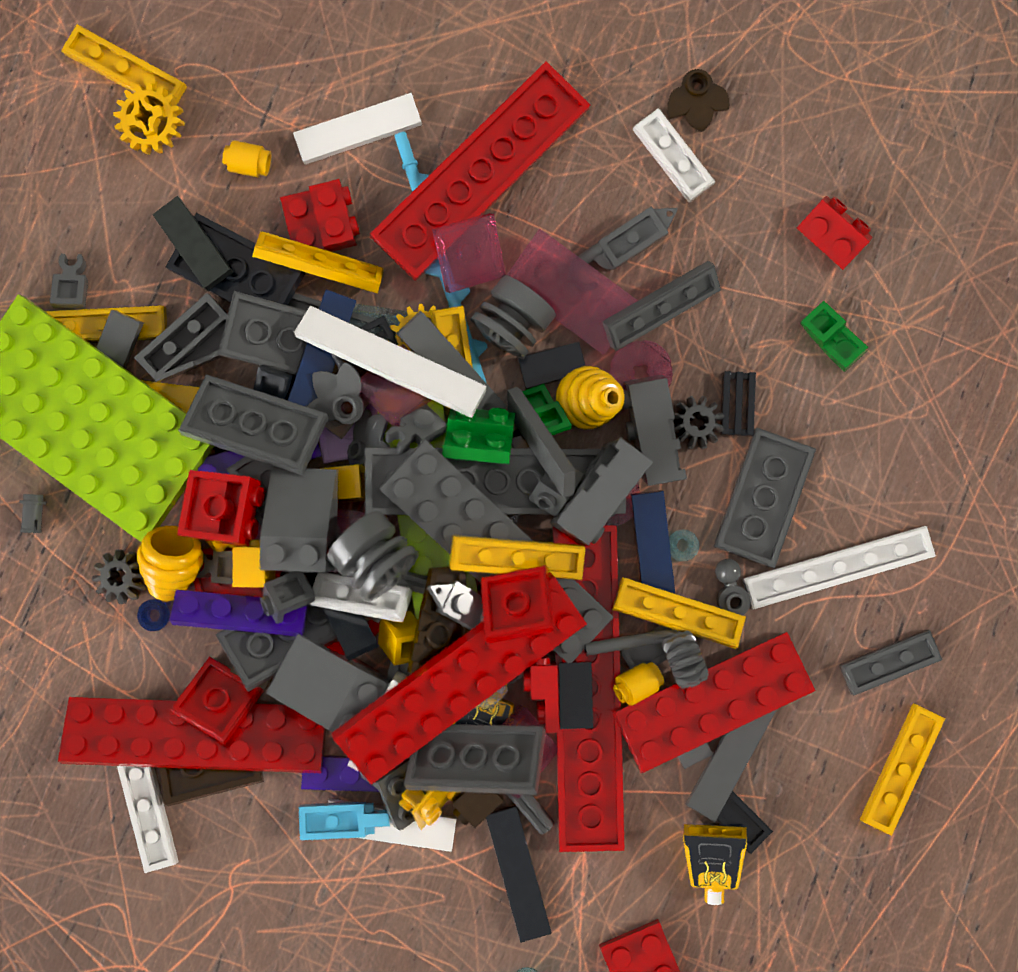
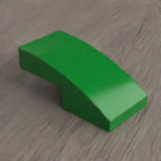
M823 301L801 321V325L827 356L845 372L868 351V346L846 327L847 321Z
M545 384L522 391L551 435L571 429L572 425L558 401H553Z

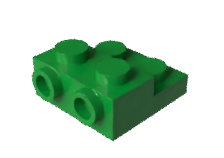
M450 408L442 456L452 459L509 464L515 413H510L502 408H492L490 410L476 409L473 417L470 418Z

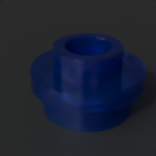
M147 600L139 607L137 619L145 630L159 631L168 624L170 610L167 604L161 600ZM153 609L158 610L160 614L157 621H153L150 618V612Z

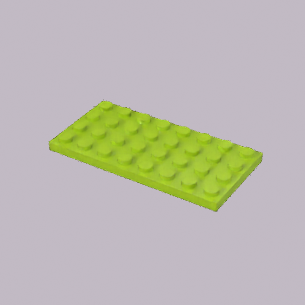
M18 294L0 320V438L138 541L142 542L149 531L161 526L186 489L189 470L198 471V468L203 464L214 446L181 435L179 428L187 414L184 410L29 299Z

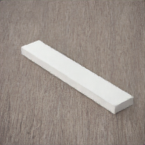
M312 306L308 308L295 330L297 338L470 418L473 417L486 392L487 386Z
M921 526L743 578L742 581L745 590L750 596V608L757 609L932 558L936 555L927 526Z

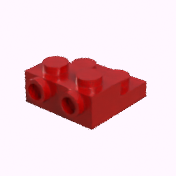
M340 179L311 185L308 191L280 197L290 240L329 252L357 246L355 236L360 235L356 216L350 217L347 207L353 204L349 187H343Z
M189 470L177 535L249 547L250 540H254L257 537L259 530L258 521L254 520L256 507H260L263 504L265 497L264 489L260 487L261 481L248 476Z
M545 655L524 671V692L530 691L531 700L543 699V701H537L538 725H543L546 733H559L558 669L556 662L550 661L549 655Z

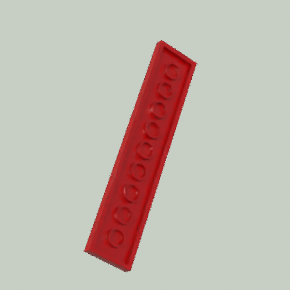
M617 525L603 526L605 530L595 544L590 543L585 546L582 580L574 579L613 616L611 621L591 642L620 637L619 612L612 610L618 591ZM552 527L553 543L579 545L557 528ZM583 650L573 661L592 662L593 728L560 729L558 662L566 661L555 652V662L558 669L559 733H557L559 852L625 851L622 731L613 712L621 709V702L613 689L614 685H616L615 678L620 675V650L586 656Z

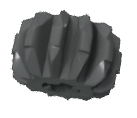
M689 396L687 398V406L681 402L676 405L680 414L674 413L675 419L673 421L679 423L674 425L675 432L681 431L682 433L677 438L680 443L686 438L689 439L687 448L690 450L695 447L696 441L702 450L707 448V440L711 443H716L718 438L714 432L718 433L724 430V426L715 423V421L724 418L723 413L714 415L712 412L717 408L718 404L713 402L706 407L707 399L705 396L700 397L698 404H696L693 396ZM694 415L697 420H703L704 422L699 427L701 430H698L697 426H691L690 421L694 419Z
M117 549L114 556L110 553L103 555L105 564L96 563L94 565L96 570L101 572L100 575H95L91 578L94 582H101V585L97 587L95 592L97 594L106 592L105 600L107 602H113L117 599L119 604H126L128 597L131 600L139 598L136 589H147L146 584L141 582L143 577L139 572V565L135 561V552L129 551L125 555L123 550ZM118 571L125 572V575L122 577L123 582H117V578L120 576Z
M690 631L677 632L670 635L671 637L663 639L662 647L679 687L682 689L692 688L708 679L705 661L696 639Z

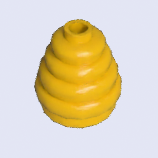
M582 366L572 370L560 381L556 390V401L563 408L570 423L580 429H594L608 423L622 409L625 398L623 388L612 375L593 366Z
M166 525L149 531L137 550L139 572L143 577L150 595L164 602L174 600L176 590H187L203 565L201 542L199 539L178 536V526Z

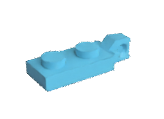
M348 802L303 804L299 806L300 840L364 838L366 835L374 834L375 827H386L392 823L387 809L374 810V803Z

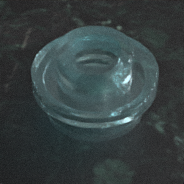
M677 530L670 535L669 541L672 558L678 561H689L697 555L699 541L693 532ZM681 539L688 543V548L684 552L677 548V543Z

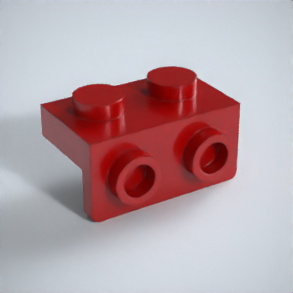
M825 196L798 225L797 229L843 270L873 238L869 234L871 228L860 218L852 219L845 212L848 208L838 198L833 197L830 199L828 196Z

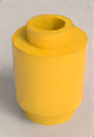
M233 140L230 146H225L222 162L227 165L228 172L259 178L260 175L267 176L269 173L271 151L264 150V146Z
M653 662L641 663L615 678L616 685H614L613 689L620 702H626L628 705L633 706L658 692L659 687L664 685V678L659 668Z

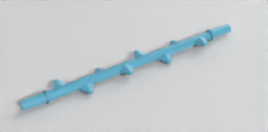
M399 132L394 137L403 162L402 168L406 171L413 192L429 175L419 173L417 168L418 161L414 158L406 132ZM445 253L425 272L428 275L440 278L449 307L462 306L461 302L471 291L469 286L454 283ZM466 320L472 367L486 382L479 356L488 348L487 343L472 339Z

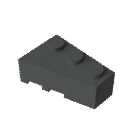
M206 293L134 358L156 382L162 383L223 357L218 355L228 314L210 294Z
M656 375L624 381L625 390L623 391L625 398L623 409H628L630 421L625 422L628 441L633 440L634 448L653 461L641 478L648 486L687 479L685 469H681L679 464L678 450L681 449L679 439L675 437L673 423L675 416L667 378L663 375Z
M622 438L603 444L583 473L584 475L575 487L574 494L570 495L558 514L552 518L550 524L579 545L595 544L605 530L603 527L605 523L619 511L623 500L635 487L653 461Z

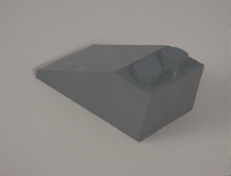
M282 468L271 469L260 535V570L328 572L336 569L328 561L327 555L337 540L338 469H306L303 475Z
M297 633L266 694L333 732L385 694L390 684L384 675L354 660L348 661L346 656Z

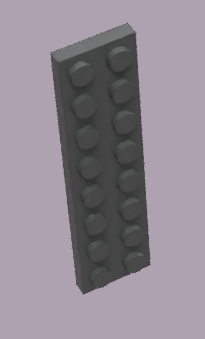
M425 439L379 486V489L450 555L452 535L533 541ZM468 571L480 583L482 577L498 575V573ZM556 578L587 623V625L553 649L569 664L585 649V644L590 643L611 621L613 616L574 579Z
M365 448V515L373 511H380L383 515H407L379 489V486L415 448H409L403 454H398L396 452L397 448ZM435 448L443 455V448ZM512 448L509 464L446 458L505 515L550 514L529 500V496L546 472L531 449ZM600 449L561 450L572 466L583 474ZM626 498L616 514H626Z

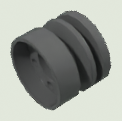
M503 275L491 291L492 297L499 304L498 307L491 303L483 302L480 308L487 316L475 312L470 320L494 346L517 358L524 359L529 351L522 343L531 347L536 343L535 338L528 329L531 328L543 333L555 318L556 313L542 297L528 286L511 276Z
M373 511L357 520L336 540L327 555L328 561L342 576L355 573L351 580V586L354 589H361L360 596L365 601H372L397 585L419 557V552L413 546H407V539L404 536H398L391 540L395 532V526L380 511Z

